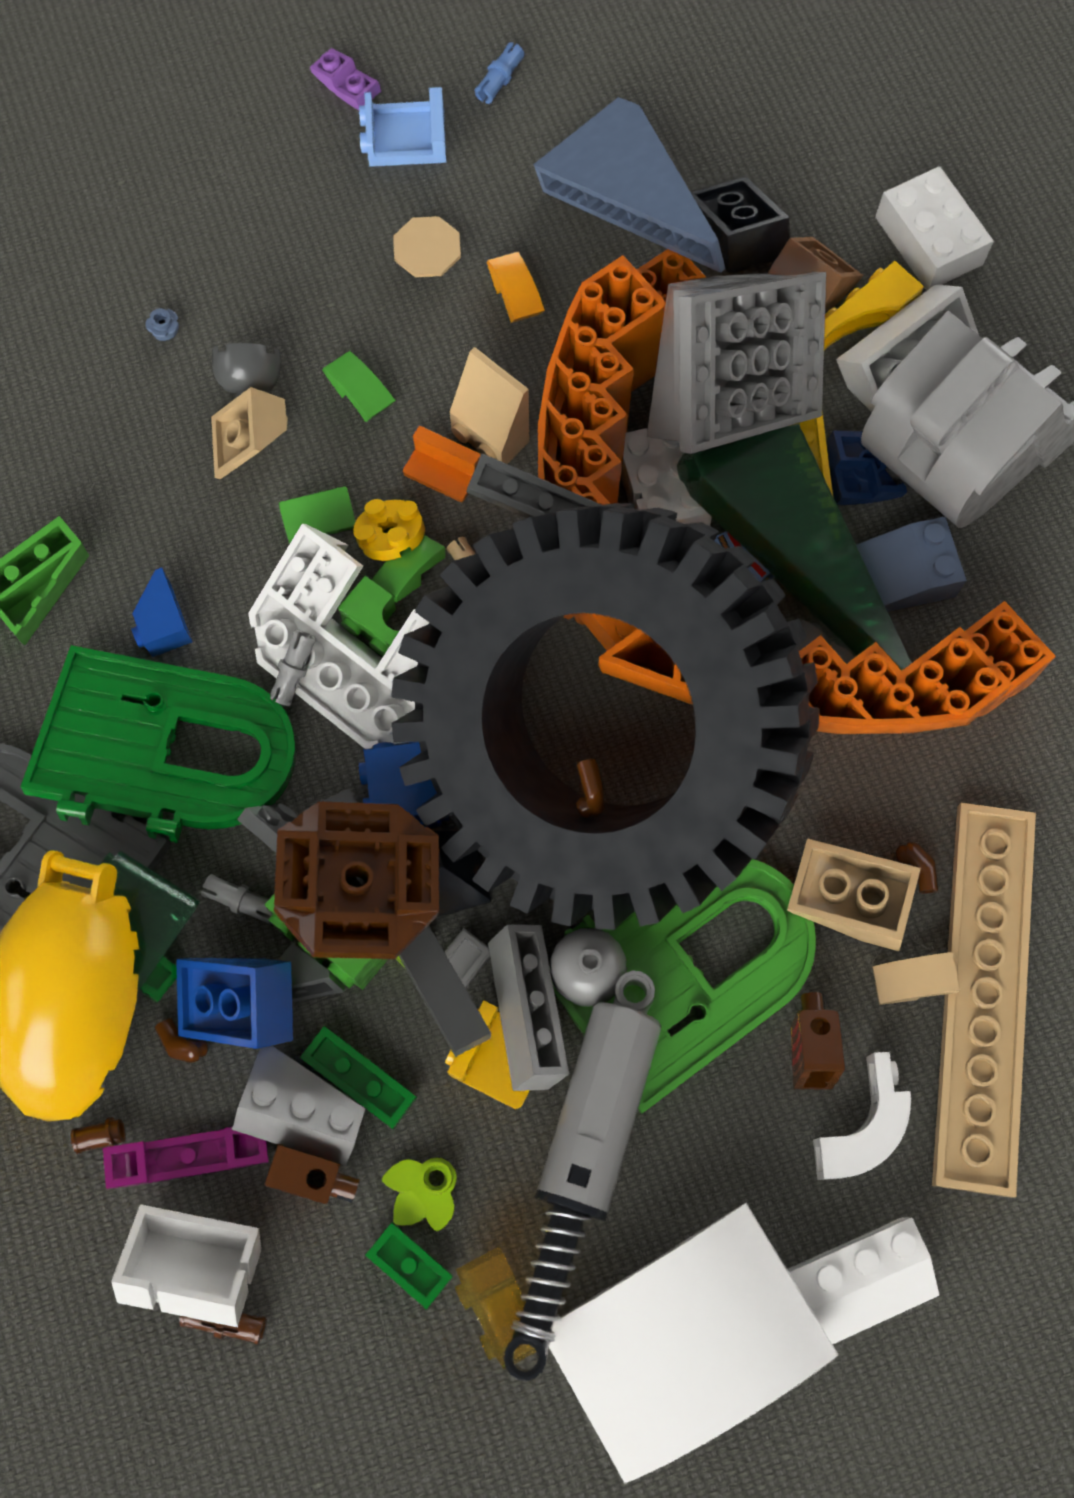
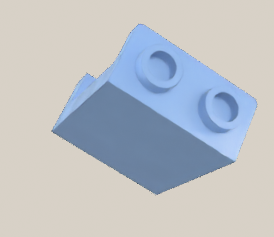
M442 87L429 88L430 101L374 104L371 92L364 93L365 105L359 106L361 126H366V132H360L361 152L368 154L370 167L446 163Z

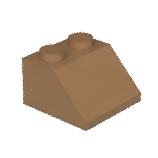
M814 237L790 238L768 271V274L793 276L810 272H826L825 311H829L863 277V274Z

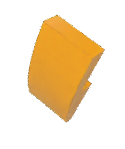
M519 252L487 261L496 293L502 294L511 323L541 315L545 311L533 278Z

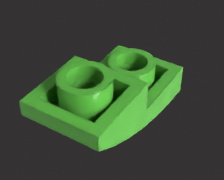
M350 351L322 369L342 398L345 396L349 398L365 422H368L395 402V399L375 374Z
M424 535L423 540L414 550L411 551V548L408 547L400 552L402 557L386 561L372 581L393 595L395 602L400 601L421 586V574L445 559V547Z

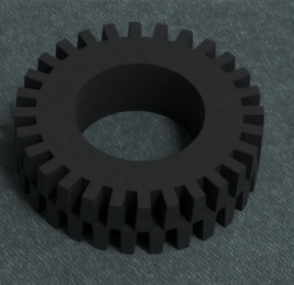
M614 503L566 509L512 523L514 529L489 534L473 544L477 554L454 560L440 574L449 586L424 595L414 611L428 621L429 624L405 634L398 653L417 661L418 664L416 667L393 678L391 698L415 702V709L391 723L393 742H419L421 753L403 764L399 769L405 786L431 779L437 793L416 809L425 827L450 816L459 828V831L441 849L454 863L478 850L486 860L473 878L475 883L489 892L510 878L516 880L518 884L510 906L525 913H529L549 898L554 899L551 921L554 923L571 926L591 909H594L595 929H616L634 911L636 912L639 925L645 926L660 922L676 904H678L682 913L700 906L717 886L723 891L738 878L752 859L755 860L792 809L799 796L796 791L811 767L814 753L807 751L808 743L819 728L820 708L809 707V694L818 680L815 663L802 664L798 648L806 639V634L799 618L789 622L785 621L777 604L786 595L774 579L760 582L749 571L748 568L756 560L741 546L724 548L716 543L715 539L719 531L703 522L683 524L676 521L678 512L663 508L637 510L634 509V504ZM578 613L598 614L619 619L640 629L655 640L672 658L684 677L693 702L696 722V738L691 764L683 782L675 793L660 800L639 805L604 803L605 808L599 816L595 817L592 815L588 818L580 816L576 806L577 800L585 796L559 780L539 757L529 737L522 707L523 680L529 659L544 634L567 614Z

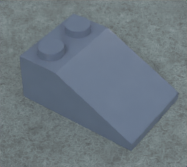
M945 516L911 523L840 551L844 588L854 619L955 598L967 581Z

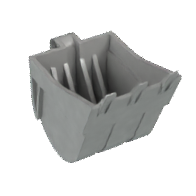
M947 311L894 369L873 396L871 403L875 408L865 424L861 443L955 526L962 528L986 513L1039 464L1046 468L1074 443V401L1068 404L1049 388L1061 374V371L1054 365H1050L1036 375H1033L1015 360L1027 346L1019 337L999 347L988 337H980L950 311Z

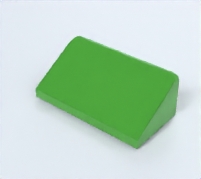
M347 487L335 488L279 502L289 544L302 524H307L327 535L354 529L356 521Z

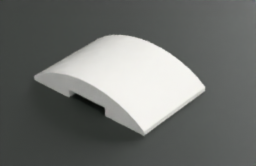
M747 1203L679 1243L675 1248L610 1288H606L560 1317L561 1320L554 1321L552 1331L556 1337H554L555 1341L550 1342L549 1345L550 1350L624 1483L648 1474L726 1432L789 1392L838 1356L836 1349Z

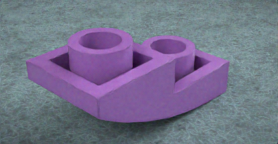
M333 48L324 53L310 67L311 72L328 89L357 110H359L360 105H365V92H371L372 99L381 92L377 80L358 71L352 58Z

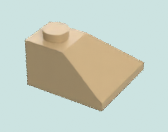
M250 387L211 417L215 478L222 479L263 450L287 430L288 419L285 399Z

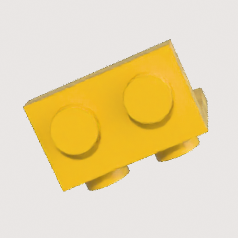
M483 1000L478 1011L491 1032V1039L456 1057L452 1050H450L445 1061L446 1064L450 1065L448 1074L450 1077L513 1109H519L523 1106L529 1091H513L500 1013L498 1012V1007Z

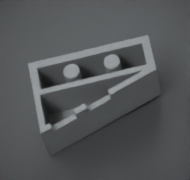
M274 1046L260 1048L238 1105L232 1130L346 1166L359 1132L365 1108Z

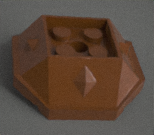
M318 801L292 822H288L277 830L274 913L313 957L396 959L438 916L439 835L428 827H424L414 816L398 804ZM350 877H359L366 884L362 887H352L346 880Z

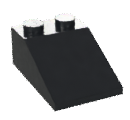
M746 176L691 192L718 238L725 269L728 272H739L752 265L775 261L790 239V217Z

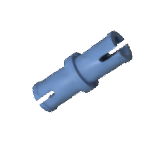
M508 43L500 57L492 61L488 66L487 70L489 71L475 88V95L481 102L485 100L486 104H490L502 86L507 85L512 79V72L525 55L518 44L513 48L514 43Z

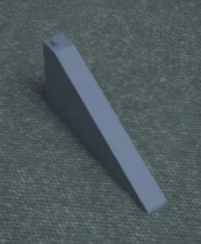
M619 97L533 164L544 193L721 273L725 269L718 238L640 105Z

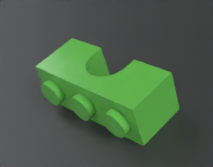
M364 576L338 607L342 619L341 625L353 636L358 637L361 634L368 639L370 647L379 655L384 656L399 631L393 630L386 625L387 620L396 610L394 597L371 579Z

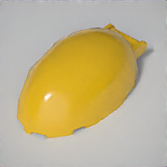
M50 850L43 856L37 888L22 902L0 932V1088L24 1115L44 1121L68 1120L79 1117L102 1095L104 1088L101 1085L108 1071L115 1070L124 1051L137 1003L139 974L133 973L134 950H139L137 932L131 931L128 913L132 909L126 897L114 895L117 879L115 866L107 863H102L98 866L66 858L62 852ZM63 873L92 880V888L89 889L62 881Z

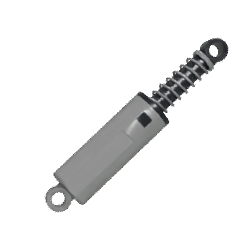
M630 971L619 978L616 983L613 1004L600 1002L595 1004L592 1009L535 1198L554 1205L553 1210L545 1212L550 1220L547 1227L540 1229L545 1235L542 1244L535 1245L540 1253L537 1260L530 1262L535 1268L532 1277L525 1279L530 1286L528 1293L520 1296L525 1301L522 1311L515 1312L516 1316L520 1319L519 1321H512L513 1325L511 1327L514 1329V1332L504 1353V1363L507 1371L518 1380L529 1381L535 1379L542 1373L547 1363V1351L550 1342H554V1337H556L552 1327L554 1321L561 1320L557 1310L559 1304L566 1303L562 1293L564 1287L571 1286L567 1276L569 1270L576 1269L575 1265L572 1264L574 1253L578 1254L581 1252L577 1247L579 1237L586 1236L585 1232L581 1230L584 1220L594 1218L606 1221L662 1028L657 1019L647 1015L653 1003L655 987L650 977L641 971ZM637 985L644 990L646 996L641 1002L632 1003L624 997L623 991L625 988ZM528 1344L537 1351L538 1362L533 1368L528 1370L522 1369L515 1363L514 1352L519 1345Z

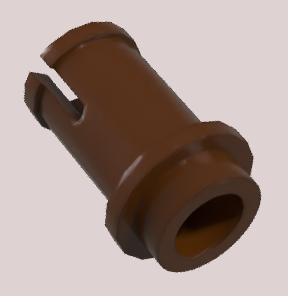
M113 1117L106 1118L103 1123L82 1128L77 1127L71 1131V1143L76 1154L105 1146H117L119 1143L125 1142L126 1138L122 1120H115Z

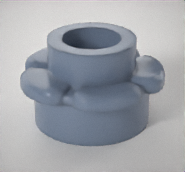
M156 309L150 313V318L146 320V328L148 332H152L156 339L161 341L170 340L178 332V316L170 309Z

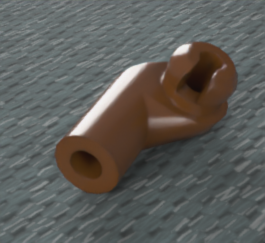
M587 759L577 763L585 797H580L577 800L576 806L580 816L584 818L591 817L592 815L597 817L605 808L603 782L596 759Z
M908 842L907 845H900L896 850L898 862L921 868L918 877L919 893L929 894L938 892L934 859L918 843Z
M172 1018L166 1019L154 1027L167 1054L171 1058L192 1063L198 1061L199 1057L207 1055L209 1050L207 1041L178 1036V1029Z

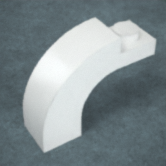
M890 1052L872 1053L866 1057L871 1107L864 1124L856 1132L848 1136L821 1137L813 1140L817 1180L840 1179L867 1172L887 1159L900 1143L909 1121L911 1093L910 1091H894V1085H898L899 1075L896 1062L890 1059Z

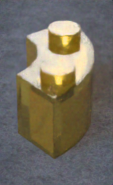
M499 1246L455 1269L461 1281V1284L455 1286V1289L464 1309L473 1308L485 1334L479 1336V1339L488 1359L491 1360L496 1357L502 1368L506 1369L504 1353L514 1332V1329L511 1327L513 1325L512 1321H519L520 1318L516 1316L515 1312L522 1311L525 1301L520 1297L522 1292ZM519 1345L514 1352L515 1363L537 1351L531 1345Z

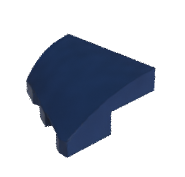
M833 430L826 439L832 492L836 505L881 502L903 497L907 493L904 483L896 485L885 470L887 466L862 445L861 437L863 431Z

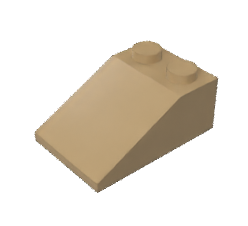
M475 347L469 352L450 409L452 433L462 443H470L481 455L485 454L506 464L529 443V389Z
M807 838L787 911L857 940L899 951L921 868Z

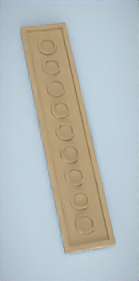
M960 803L957 806L948 952H953L960 991L958 993L945 994L932 1186L1010 1198L1016 1197L1036 813L968 803Z

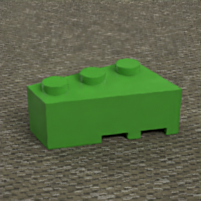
M60 516L0 559V617L24 646L89 557L82 542Z

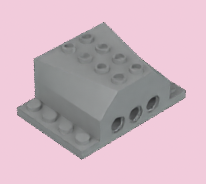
M810 272L794 276L774 274L712 276L668 284L647 437L680 442V452L693 454L821 417L826 272Z

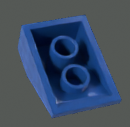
M261 958L176 959L178 1036L254 1049L293 1041L291 961Z

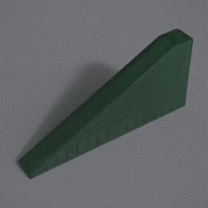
M799 424L786 426L693 454L684 453L676 465L679 479L685 484L689 495L857 656L877 642L901 670L911 664L908 654Z

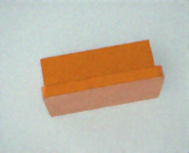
M419 425L413 435L415 450L403 468L404 476L456 501L463 502L468 495L466 492L481 454Z

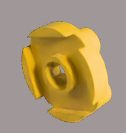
M373 499L369 501L364 507L365 511L356 520L353 529L357 544L368 558L378 561H389L402 557L400 552L408 547L411 548V551L414 550L421 543L425 534V525L417 504L414 501L404 500L383 501L381 499ZM390 528L388 533L383 532L385 529Z

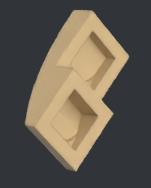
M953 952L904 959L872 967L879 1005L915 1001L921 997L952 994L960 991Z

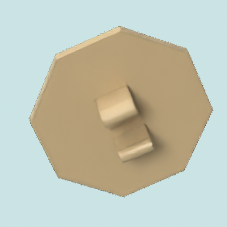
M439 216L412 218L393 235L394 260L414 277L443 276L461 258L460 233Z

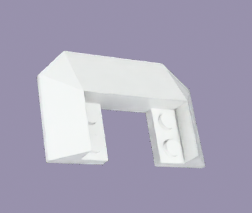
M302 524L248 613L250 625L255 628L258 648L255 649L257 663L277 678L280 671L278 668L279 661L285 658L294 630L309 633L308 638L314 636L316 642L305 666L307 673L305 677L300 678L295 694L365 749H370L373 745L382 742L394 744L409 743L393 742L391 723L415 709V702L391 698L392 682L394 677L416 667L418 664L417 661L398 653L403 636L428 625L429 622L415 613L416 609H413L383 658L357 637L350 634L344 627L333 620L332 616L363 568V565L345 552L348 544L307 524Z

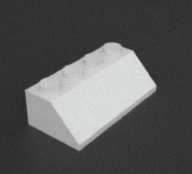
M933 285L836 359L847 388L871 412L875 408L871 400L884 381L947 311H950L979 335L962 287Z
M912 1217L899 1218L787 1269L832 1344L939 1296L931 1256Z

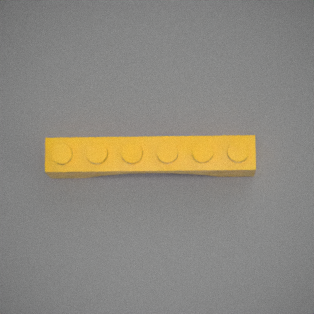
M896 261L885 269L879 268L873 273L863 288L857 287L852 290L845 299L844 304L838 309L832 307L825 314L824 351L846 335L858 330L881 326L918 298L924 286Z

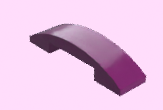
M232 1126L226 1127L223 1130L105 1147L103 1148L106 1189L175 1180L269 1162L267 1141L234 1131Z

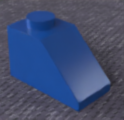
M163 568L156 569L132 613L137 626L131 628L138 647L142 648L145 646L152 657L193 642L170 580Z

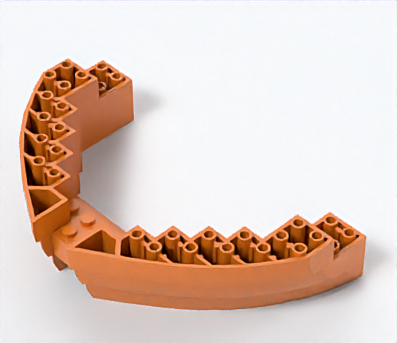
M666 249L636 270L627 258L622 255L581 283L567 311L547 367L538 420V478L601 505L618 503L631 392L656 374L668 284L706 278L689 258ZM1003 601L964 631L961 627L956 629L903 670L894 663L877 642L847 664L821 635L799 651L802 664L815 663L818 682L809 694V707L820 708L817 732L833 734L915 733L966 726L977 717L989 713L1009 697L1015 696L1031 685L1056 657L1006 601ZM578 613L564 616L568 620L574 617L577 623L585 624L607 650L599 656L598 666L602 673L693 705L689 689L677 665L668 653L643 631L624 621L604 615Z

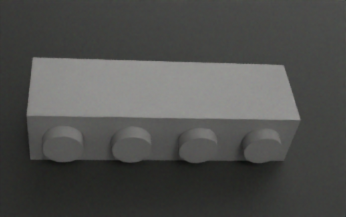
M507 924L488 942L512 1089L513 1091L549 1090L569 1075V1069L542 925Z

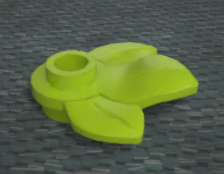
M431 1158L422 1164L406 1159L392 1166L384 1174L382 1182L389 1188L399 1192L393 1211L394 1224L403 1226L413 1225L426 1218L429 1225L439 1232L449 1223L455 1208L451 1192L457 1181L456 1171L450 1162L442 1158ZM436 1170L444 1174V1182L440 1186H433L430 1182V1175Z

